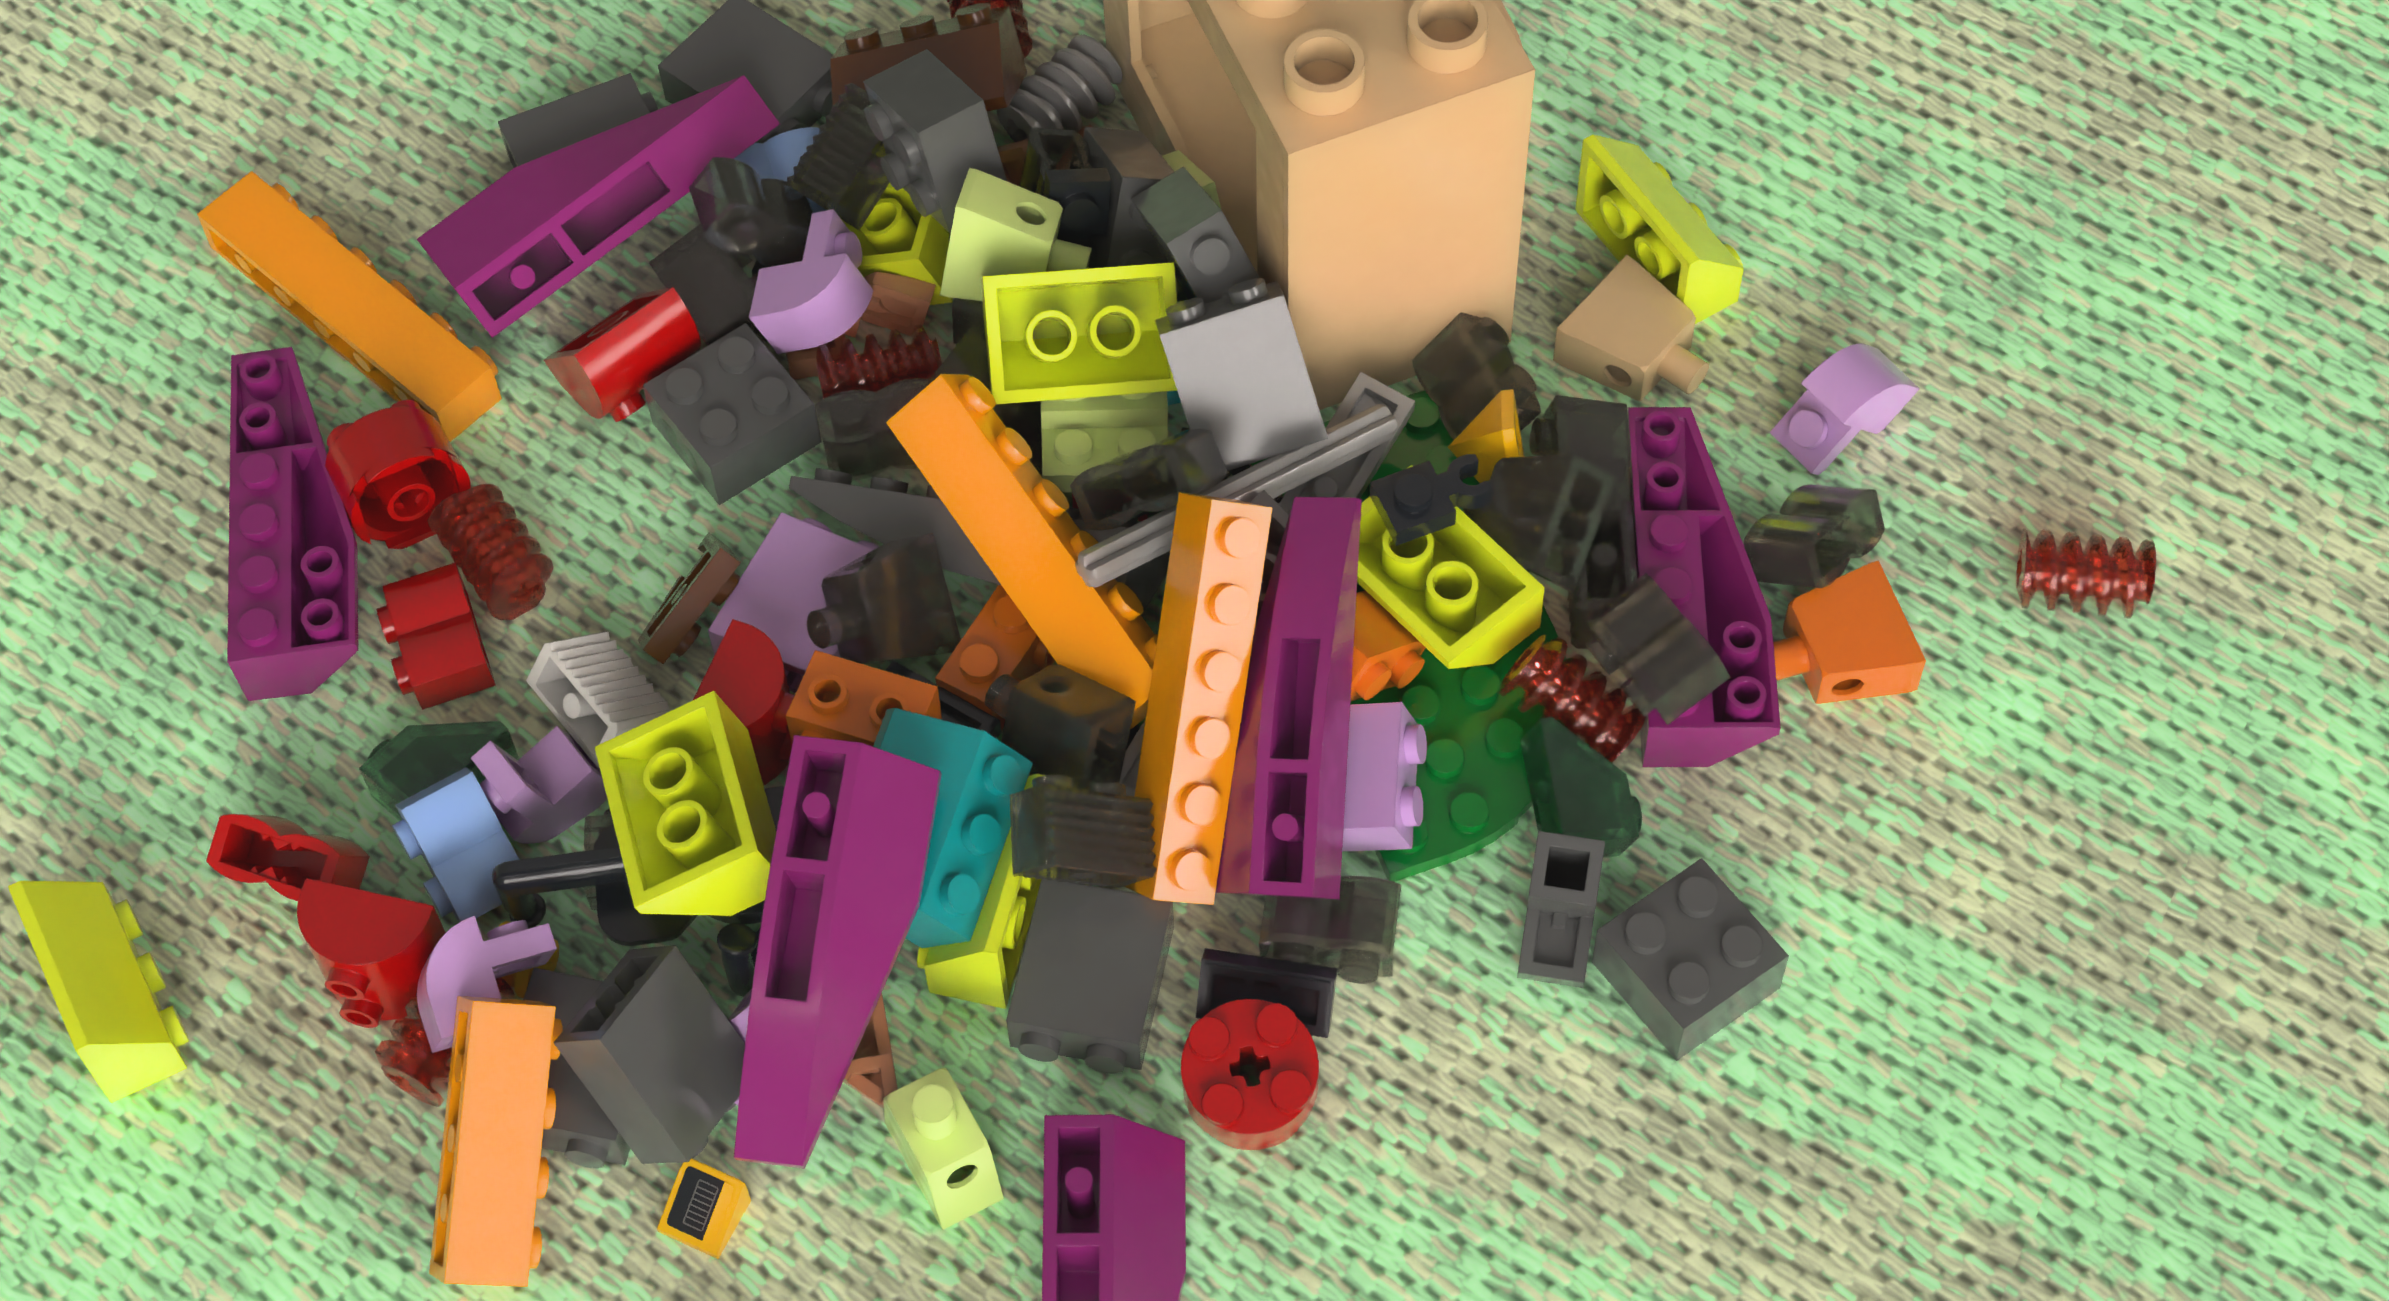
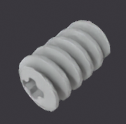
M1085 34L1075 36L1067 48L1060 49L1054 54L1050 62L1042 63L1035 71V75L1027 76L1023 79L1008 107L997 110L999 121L1014 142L1037 137L1046 158L1049 154L1047 142L1053 146H1061L1066 140L1064 129L1071 133H1076L1081 129L1083 124L1080 115L1086 119H1093L1099 113L1097 102L1102 105H1110L1114 102L1116 97L1112 84L1121 83V68L1111 53L1097 40Z

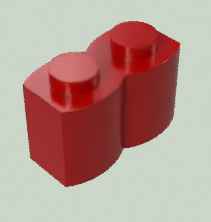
M456 562L382 586L387 605L376 610L387 643H399L402 656L391 659L403 695L414 692L422 710L496 686L468 592Z
M228 814L219 817L206 861L215 871L229 879L244 883H268L281 895L298 901L306 878L360 890L370 856L360 846L348 839L333 835L308 834L299 825L285 818L269 815Z

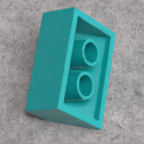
M898 708L887 709L873 747L940 770L942 774L920 906L905 939L920 948L971 941L1033 762L983 730Z

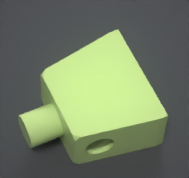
M969 167L955 207L940 295L983 302L981 288L983 276L1088 269L1092 248L1057 239L1063 208L1059 202Z
M946 1068L937 1069L889 1093L883 1098L885 1125L942 1230L1004 1199L988 1142ZM962 1167L973 1170L964 1180L957 1183H947L948 1177L958 1168Z

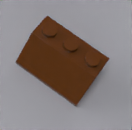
M978 3L958 10L955 13L956 18L935 22L934 16L924 15L901 23L899 25L900 30L879 34L878 28L871 27L846 35L844 37L845 42L840 45L830 59L834 133L837 143L875 136L865 116L864 109L870 106V101L863 81L926 49L983 99L987 112L1007 108L1027 75V69L1009 6L991 10L989 3Z

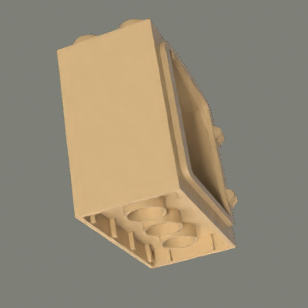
M1103 0L1106 49L1121 68L1122 81L1116 85L1139 130L1146 135L1161 155L1179 150L1215 182L1221 210L1258 276L1263 278L1266 284L1278 281L1319 410L1341 403L1360 372L1389 386L1511 342L1535 68L1525 53L1515 25L1501 0Z

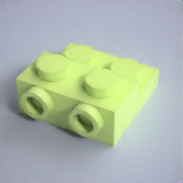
M1167 392L1041 401L1043 479L1053 482L1062 492L1170 490Z

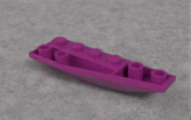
M745 75L513 168L420 236L417 241L493 338L780 123Z
M292 347L231 355L227 663L248 701L311 694L359 651L358 546L343 502L325 468L328 453Z
M1628 407L1630 550L1642 767H1710L1780 733L1781 725L1771 615L1691 407Z
M1294 497L1253 636L1215 893L1340 900L1362 502L1360 498Z
M794 735L771 859L756 955L740 1085L734 1158L736 1160L805 1169L920 906L942 775L940 770L861 742Z
M1114 1114L1045 1115L1042 1301H1180L1186 1277L1185 1140Z

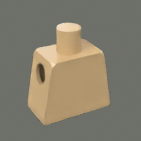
M1628 255L1613 268L1556 330L1553 361L1637 401H1642L1662 378L1689 395L1699 387L1709 369L1707 362L1688 351L1692 345L1696 321L1692 310Z

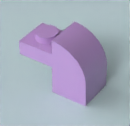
M834 209L812 213L802 261L759 269L749 318L777 354L818 347L838 338L858 321L872 298L873 289L857 269L862 262L860 241L854 232L849 231Z
M1862 343L1853 344L1830 356L1801 382L1807 390L1769 433L1811 474L1819 475L1828 468L1860 430L1874 434L1884 430L1920 388L1879 349Z
M558 726L551 730L519 760L512 757L492 741H489L471 757V760L486 777L479 785L499 822L513 840L519 843L535 844L553 839L595 811L607 800L601 771L573 737Z
M473 916L459 922L441 937L421 971L417 987L418 1009L432 1053L452 1047L457 996L502 999L496 978L545 965L557 949L549 923L528 928L526 920L510 922L490 930L487 933L489 940L483 941L476 918Z

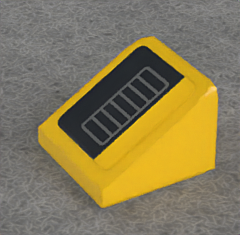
M691 1158L689 1162H683L658 1224V1232L719 1259L751 1202L746 1184Z

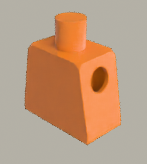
M1879 560L1868 563L1794 598L1788 604L1783 626V633L1786 638L1773 642L1777 681L1802 674L1816 704L1908 693L1918 689L1926 660Z

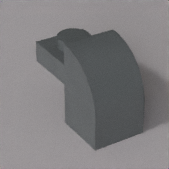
M1538 831L1517 978L1584 988L1605 841Z

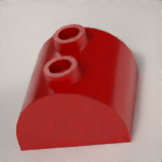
M670 287L639 294L544 359V362L560 385L589 415L601 419L610 413L614 421L619 422L646 404L645 399L640 393L643 390V384L698 352L701 348V339L686 305L675 288Z
M732 619L693 700L715 691L743 723L750 735L763 785H766L775 779L789 764L792 743L786 714L795 695L789 691L782 657L774 642L758 628Z
M306 878L297 904L298 924L326 980L325 987L342 1004L339 1012L340 1016L357 1026L375 1028L380 1020H396L418 1013L417 987L421 971L434 947L446 933L434 905Z

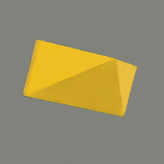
M1502 390L1454 439L1448 448L1457 458L1462 455L1475 454L1478 458V473L1474 476L1479 483L1488 480L1493 486L1492 498L1518 527L1531 526L1530 483L1514 390Z

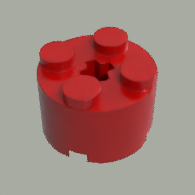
M401 400L394 403L390 408L367 414L354 423L341 424L334 428L327 438L329 452L326 457L325 468L343 502L352 528L357 536L368 544H371L370 539L385 541L388 549H405L446 530L454 522L450 515L460 500L465 506L470 497L471 482L468 473L441 425L434 416L422 410L420 405L413 400Z
M1242 999L1225 1003L1211 1010L1192 1025L1182 1052L1181 1076L1187 1109L1193 1121L1204 1132L1223 1144L1236 1149H1266L1288 1140L1308 1118L1318 1093V1053L1308 1029L1289 1007L1280 1003L1258 999ZM1244 1065H1254L1256 1071L1261 1072L1259 1077L1260 1084L1247 1086L1244 1077L1239 1076L1241 1074V1067Z

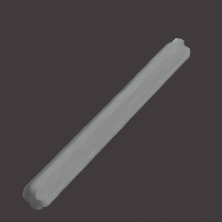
M1377 404L1326 429L1328 439L1270 457L1196 495L1250 502L1265 490L1274 499L1391 440L1394 436V431L1398 428L1397 419L1391 415L1386 405ZM1177 504L1081 551L1075 567L1084 583L1088 587L1097 588L1170 551Z

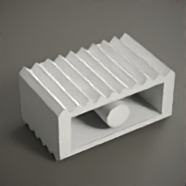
M599 632L544 643L526 679L530 687L599 770L595 746L671 711L668 702L660 696V692H654L653 683L646 684L645 675H639L638 666H633L631 657H628L623 649H617L616 640H610L609 632Z

